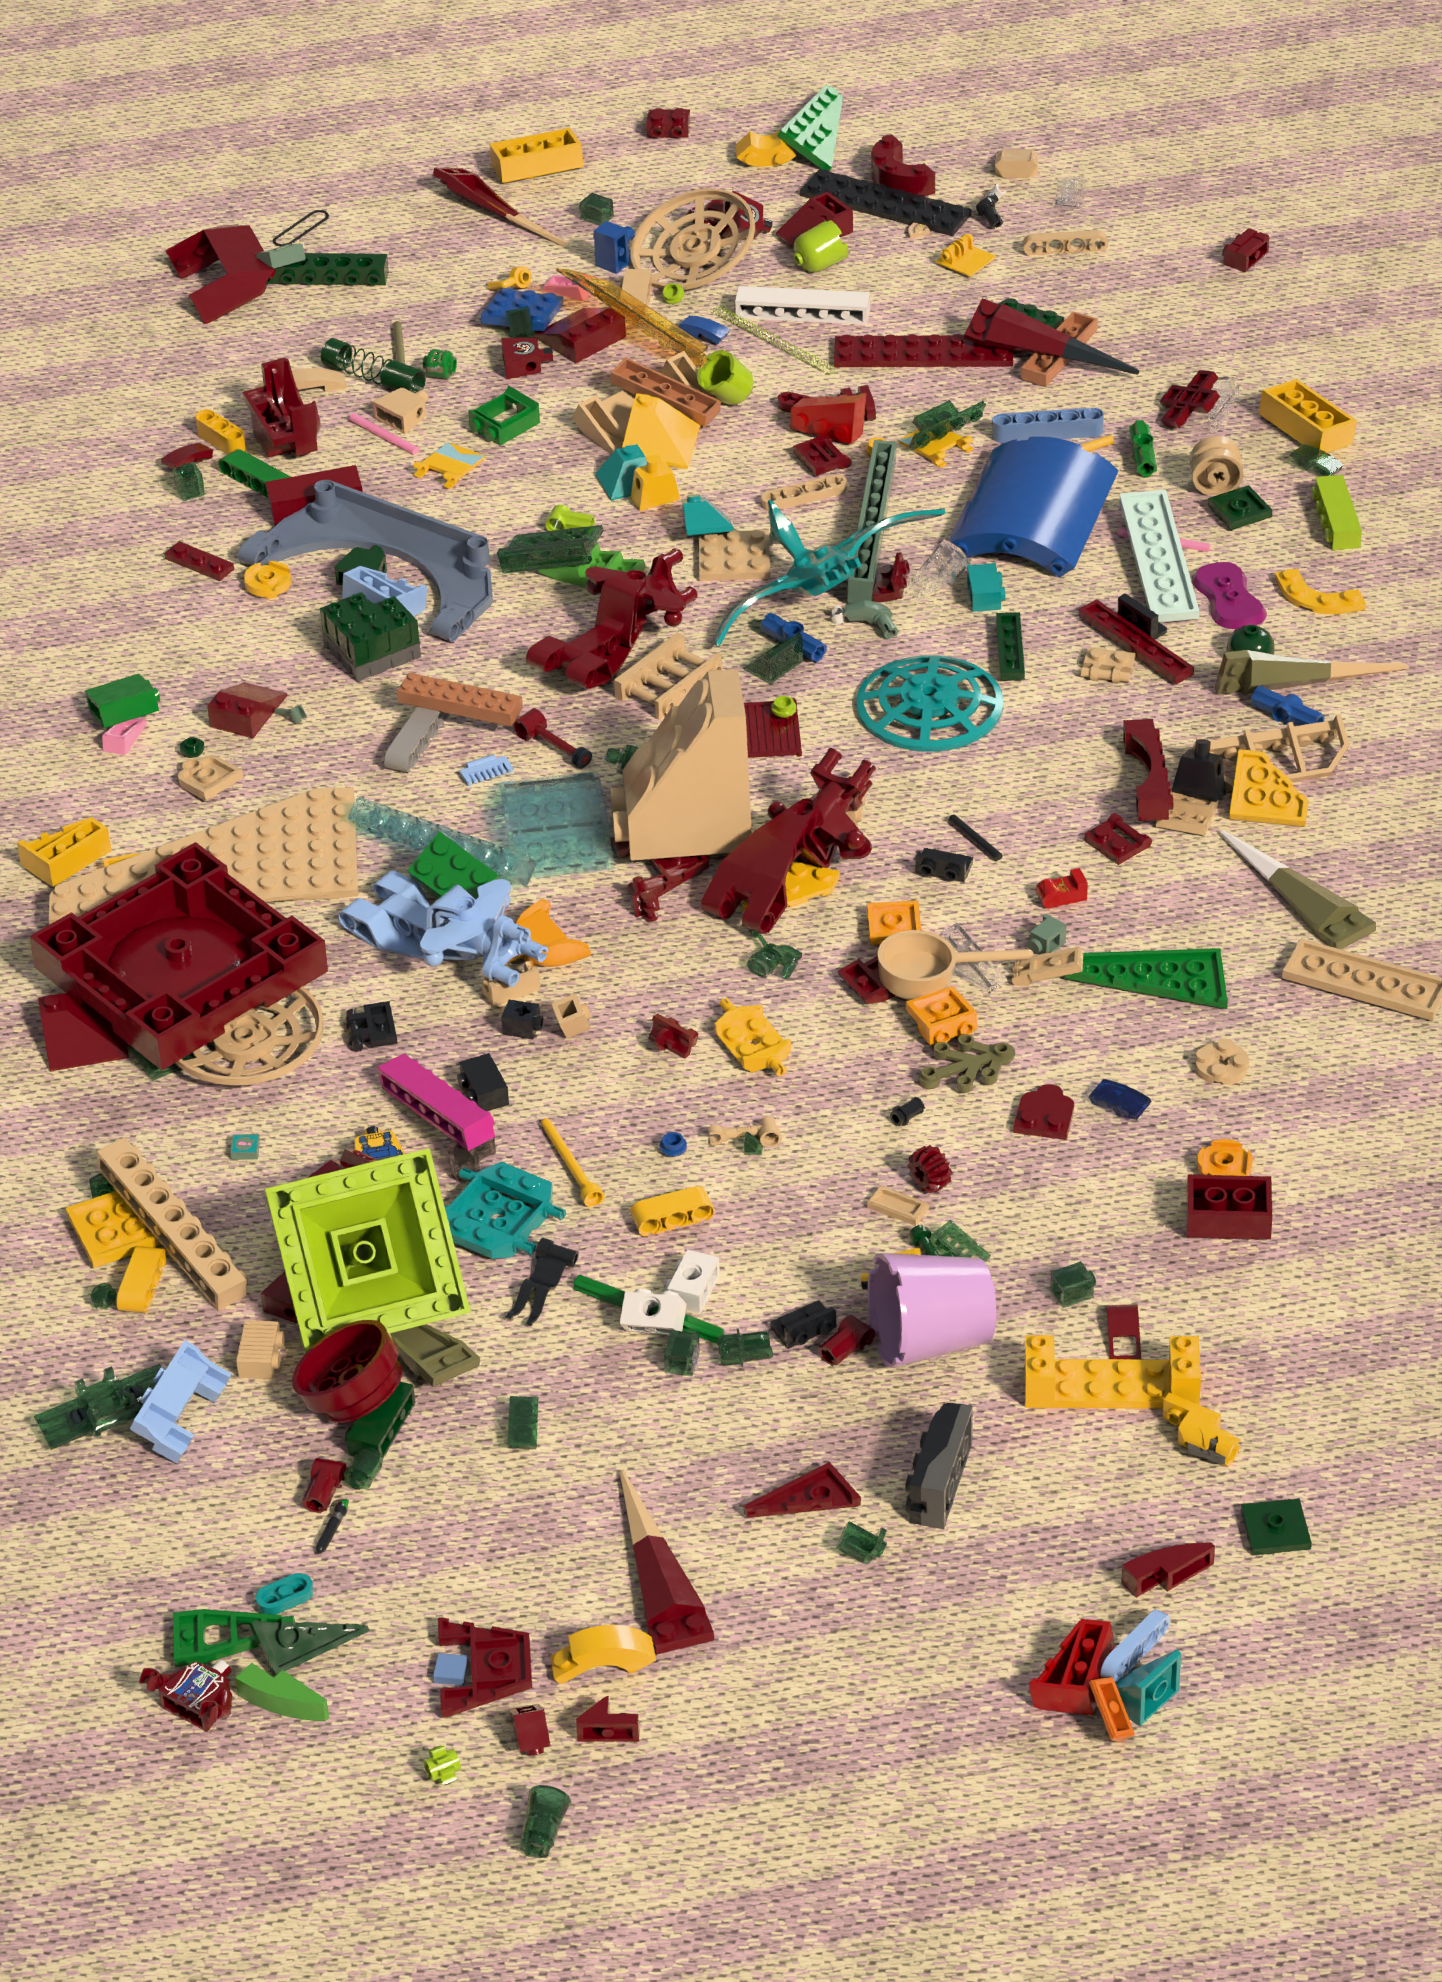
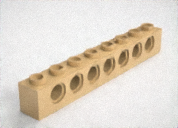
M124 1137L97 1151V1169L217 1311L246 1296L248 1280L245 1273L233 1265L229 1254L226 1251H221L213 1235L207 1234L202 1228L199 1219L187 1211L183 1200L175 1197L171 1192L169 1184L158 1177L153 1165L150 1162L147 1163L142 1158L136 1145H131Z

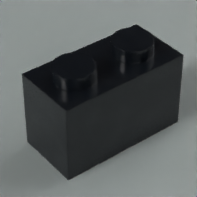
M490 1053L459 1062L460 1073L457 1074V1080L461 1089L466 1088V1097L470 1101L473 1100L485 1111L509 1105L508 1086Z

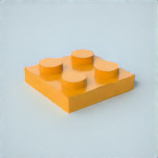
M918 901L867 903L870 945H880L887 937L897 932L921 930Z

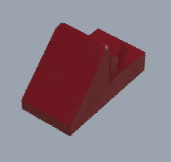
M609 1696L602 1698L576 1719L578 1742H639V1714H610Z

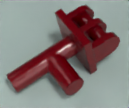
M640 876L634 877L633 882L627 885V890L632 895L636 918L643 916L648 922L656 921L658 914L655 911L660 910L657 888L644 890L643 878Z

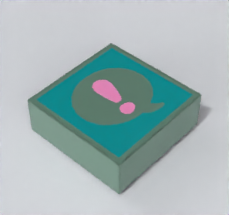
M233 1134L230 1151L231 1160L258 1159L260 1134Z

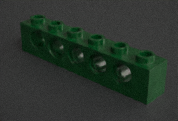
M305 253V260L274 268L276 274L273 279H268L266 284L386 285L389 273L387 254Z

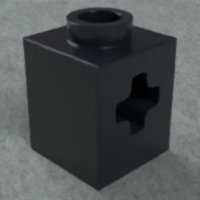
M509 999L501 1016L503 1035L533 1040L536 1032L541 1031L543 1027L544 1017L540 1015L539 1004Z

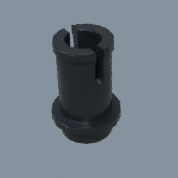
M913 1097L902 1106L893 1107L890 1113L891 1121L896 1126H905L909 1123L910 1119L923 1113L925 1106L920 1098Z

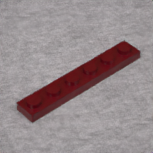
M1096 599L1079 608L1080 618L1127 651L1136 653L1137 658L1175 685L1194 675V667L1099 600Z

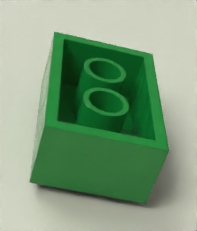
M440 831L407 870L411 879L416 880L422 888L437 899L458 884L476 900L479 897L477 887L493 880L501 879L496 872Z

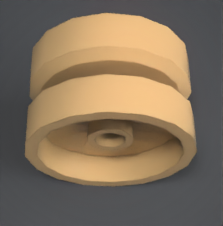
M1211 436L1202 439L1193 447L1190 453L1192 479L1195 487L1200 492L1206 495H1219L1239 487L1243 480V465L1240 450L1235 442L1223 436Z

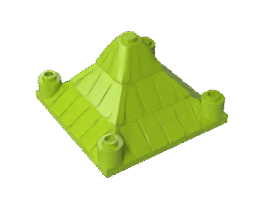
M430 1148L264 1189L266 1195L265 1205L271 1214L300 1331L299 1342L304 1348L305 1353L327 1334L355 1321L376 1320L382 1323L389 1333L471 1313Z

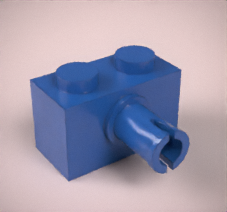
M606 221L594 230V256L597 267L617 274L629 265L628 241L635 237L633 235L635 232L631 227H622Z

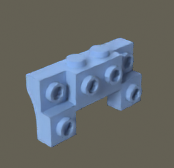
M184 1340L167 1369L161 1367L153 1380L156 1383L155 1388L148 1387L140 1401L144 1405L134 1419L130 1430L155 1443L153 1451L177 1464L189 1446L194 1434L175 1424L194 1392L215 1403L232 1373L211 1362L197 1346Z

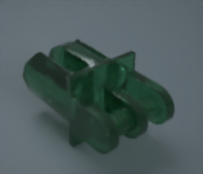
M736 1328V1334L722 1335L717 1338L718 1351L721 1355L720 1361L723 1365L741 1364V1367H744L743 1362L771 1359L774 1355L770 1346L768 1331L740 1334L739 1328Z

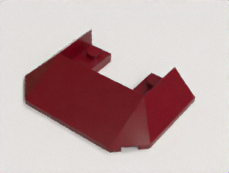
M220 225L204 229L165 250L181 279L198 272L218 260L222 263L227 273L225 276L189 294L205 324L264 294L267 289L265 284L268 279H273L276 274L274 268L269 267L256 257L257 253L264 250L250 225Z

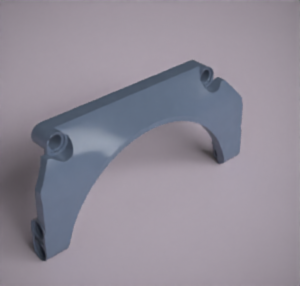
M331 480L316 482L314 485V502L308 503L301 510L284 518L269 532L257 531L242 544L238 552V560L241 563L252 566L261 562V566L269 565L268 561L279 562L289 557L318 550L353 549L355 547L370 549L373 545H377L383 549L384 553L403 559L416 566L432 580L439 592L441 606L439 614L434 619L429 631L430 634L450 642H454L493 603L491 570L484 568L490 562L489 545L486 537Z

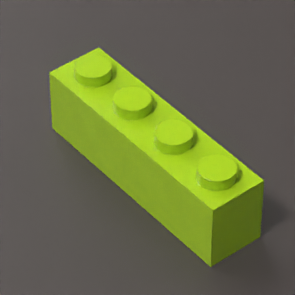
M1344 476L1315 477V486L1311 487V497L1313 501L1316 500L1317 515L1321 514L1320 524L1321 528H1325L1326 542H1330L1332 550L1361 548L1362 529Z

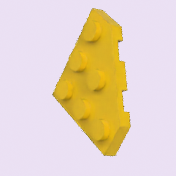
M1239 749L1230 807V819L1306 827L1309 800L1304 794H1300L1296 790L1291 780L1270 762V758L1265 752Z
M793 861L788 869L785 881L787 906L793 907L808 902L809 898L831 894L840 878V871ZM743 901L742 911L746 910L749 903Z

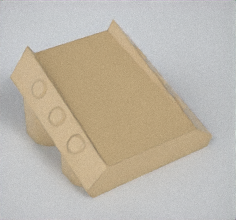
M1002 149L996 153L995 174L1003 178L1034 177L1038 174V153L1032 149Z

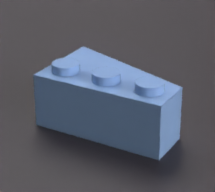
M363 566L343 573V599L363 592L366 598L375 604L395 596L413 616L426 610L427 586L420 584L419 587L408 585L406 579L400 578L399 581L387 578L386 573Z

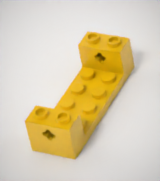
M1025 1335V1408L1163 1409L1164 1399L1169 1392L1200 1405L1201 1370L1199 1336H1170L1169 1360L1055 1359L1054 1335Z

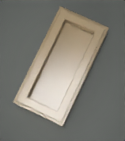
M880 1185L868 1200L867 1208L916 1226L928 1211L929 1203Z

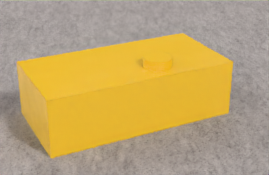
M571 128L489 143L491 164L502 183L525 178L533 179L540 175L584 167L581 142Z
M1298 379L1262 390L1258 414L1319 456L1353 443L1357 420Z

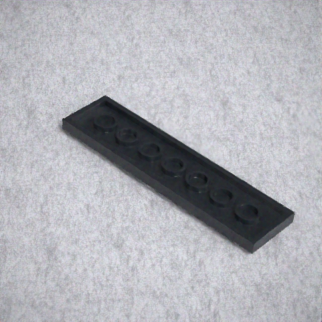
M819 169L800 189V196L810 199L828 191L854 211L907 225L912 223L926 225L930 231L952 237L972 215V209L962 205L950 204L942 200L931 199L923 195L912 194L904 190L893 189L885 185L874 184L828 170Z

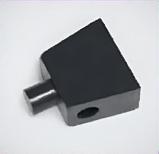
M1196 740L1195 750L1189 749L1181 756L1171 792L1217 802L1225 795L1223 757L1210 753L1211 742L1209 740Z

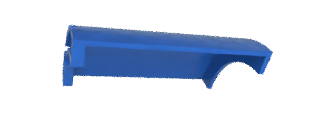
M1029 437L1028 440L1017 441L1015 439L1001 444L992 450L950 535L946 547L961 561L975 555L992 552L1022 556L1040 564L1060 578L1075 568L1119 470L1097 453L1093 455L1081 449L1082 445L1059 438Z

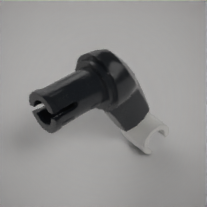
M996 184L989 192L981 196L975 206L978 214L986 218L991 229L998 228L1003 224V220L995 209L998 200L1006 193V191L1001 192L998 189L999 184Z

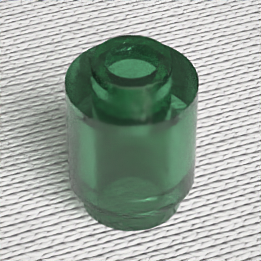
M365 1447L356 1453L344 1473L345 1480L350 1487L356 1490H367L370 1488L382 1468L383 1458L379 1451L371 1447Z

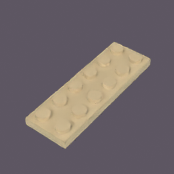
M1302 938L1282 973V978L1431 1021L1434 1020L1442 1005L1441 977Z

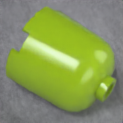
M831 220L825 221L797 237L794 242L793 254L795 263L808 272L816 273L848 258L847 243L842 244L839 237L842 232L838 226Z
M717 350L706 357L708 361L704 364L703 368L699 367L697 380L699 385L724 404L736 405L745 401L753 390L754 379L752 373L733 354L725 350Z

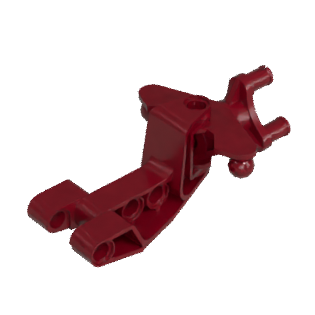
M673 548L666 554L656 556L652 561L648 575L639 570L624 572L602 567L587 568L585 576L589 579L586 583L587 591L591 595L601 594L595 627L570 643L552 636L543 638L529 648L526 654V663L545 672L563 668L566 670L565 675L569 682L585 689H591L611 682L625 663L641 634L643 624L647 622L645 615L657 610L666 611L664 614L665 623L670 627H676L683 619L681 611L686 608L688 603L696 600L698 597L696 589L692 586H688L679 592L674 584L671 569L672 566L683 560L681 550Z
M828 748L819 764H815L810 771L819 789L817 794L811 798L798 801L788 809L785 804L779 801L769 805L767 811L769 818L772 820L755 830L721 861L702 898V910L722 919H728L733 915L741 901H745L749 904L742 917V926L761 934H768L787 908L785 881L788 869L795 858L821 868H828L837 846L839 847L842 859H862L867 857L871 853L872 844L846 812L848 810L857 811L861 806L862 798L873 785L869 778L876 770L875 765H872L868 760H862L853 776L848 778L831 774V772L842 758V755L836 749Z

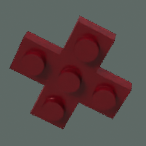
M1199 370L1187 387L1171 385L1159 401L1163 407L1169 408L1162 417L1161 422L1167 427L1180 428L1186 423L1187 418L1192 412L1208 413L1212 410L1217 400L1221 397L1216 390H1211L1219 378L1214 371Z

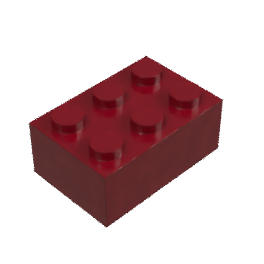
M1188 1174L1186 1198L1187 1237L1271 1240L1273 1217L1272 1176Z

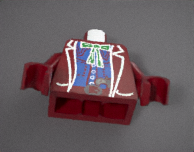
M218 1660L211 1669L199 1662H192L186 1668L169 1674H160L153 1668H144L142 1670L139 1683L147 1684V1689L151 1692L158 1689L163 1709L206 1732L209 1731L217 1719L227 1718L231 1714L233 1695L230 1691L227 1677L232 1673V1670L222 1660Z

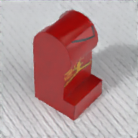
M1076 868L1070 870L1069 876L1056 878L1055 880L1048 878L1040 881L1035 891L1045 908H1053L1086 901L1088 882L1081 869Z

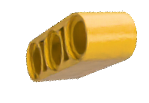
M205 409L196 413L195 418L199 437L227 455L236 449L246 452L244 431L212 410Z
M700 1186L638 1201L630 1210L634 1223L642 1236H649V1233L657 1234L675 1229V1226L683 1227L699 1223L702 1219L706 1221L711 1219L715 1212L706 1190Z
M145 1246L135 1247L118 1291L117 1308L119 1311L145 1314L148 1312L146 1307H150L156 1291L153 1289L158 1286L163 1272L161 1268L165 1267L166 1264L165 1249Z

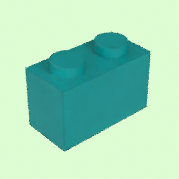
M996 563L967 565V585L973 612L1001 610V601H1005L1006 596L1005 587H1002V573L997 572Z

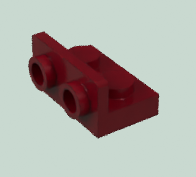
M901 552L896 553L893 565L887 564L878 567L872 595L874 602L902 599L904 589L907 588L906 577L910 573L908 561L904 560Z

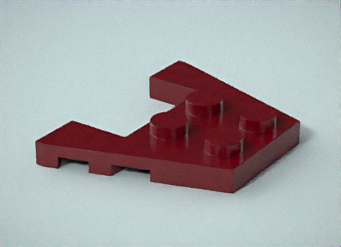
M614 837L609 838V845L618 859L630 855L629 841L615 842ZM706 855L648 859L659 875L644 879V890L656 887L658 897L708 869L709 859Z
M438 1618L439 1646L471 1644L472 1686L440 1688L442 1718H447L533 1688L530 1635L528 1632L494 1626L489 1630L475 1627L472 1622L463 1621L461 1625L450 1623L449 1618Z

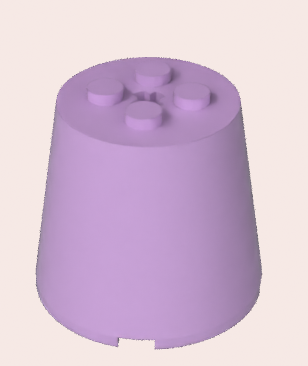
M879 1253L874 1256L873 1262L876 1264V1267L869 1270L868 1310L870 1326L875 1329V1335L878 1334L881 1346H877V1351L886 1367H900L991 1342L996 1328L995 1287L989 1269L982 1259Z

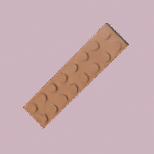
M1073 311L1056 330L1086 343L1097 331L1098 318ZM1034 353L1021 367V379L1046 387L1070 359Z
M627 357L610 372L611 384L635 395L638 393L660 398L704 427L720 412V400Z
M410 672L397 690L398 703L510 727L523 709L522 696Z

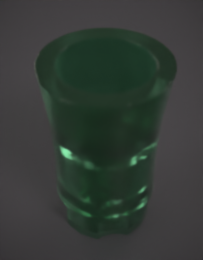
M537 1785L529 1790L527 1812L519 1846L526 1856L533 1858H547L549 1856L562 1820L571 1805V1799L564 1791L548 1785Z

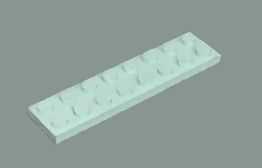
M1166 490L1121 493L1119 495V502L1147 608L1158 614V622L1199 619L1198 604Z

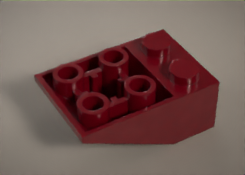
M827 191L810 198L776 232V236L794 248V242L797 237L820 223L831 220L842 232L839 237H843L853 232V210Z

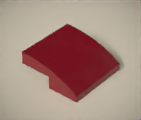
M878 956L866 963L857 959L838 970V975L866 1004L884 1002L896 996L886 989L880 981Z

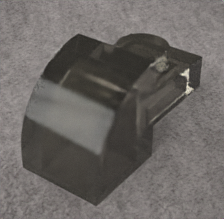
M495 1137L469 1151L453 1140L450 1142L448 1147L450 1173L457 1182L463 1180L459 1178V1172L463 1167L478 1172L480 1170L479 1161L496 1152Z

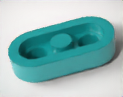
M295 1573L262 1587L256 1594L257 1609L262 1614L277 1615L307 1602L314 1593L312 1579L306 1574Z

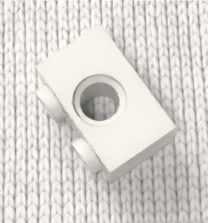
M687 1249L683 1259L677 1261L675 1274L672 1279H668L665 1291L678 1293L687 1304V1311L701 1314L720 1276L719 1257Z
M635 1289V1292L625 1291L620 1325L627 1332L681 1337L687 1304L678 1293L672 1291H662V1294H652L651 1291L646 1289ZM659 1306L658 1312L653 1316H649V1311L653 1307Z

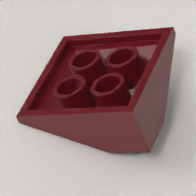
M66 993L38 997L50 1072L129 1058L126 1041L113 1032L112 1023L87 1003L80 1005Z

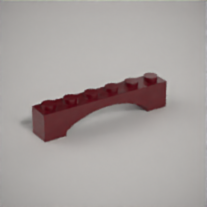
M1153 719L1123 720L1125 754H1131L1137 758L1149 774L1147 780L1141 786H1136L1138 821L1169 820V810H1173L1174 803L1170 781H1168V770L1165 768V755L1163 754L1162 741H1160L1159 728H1155Z

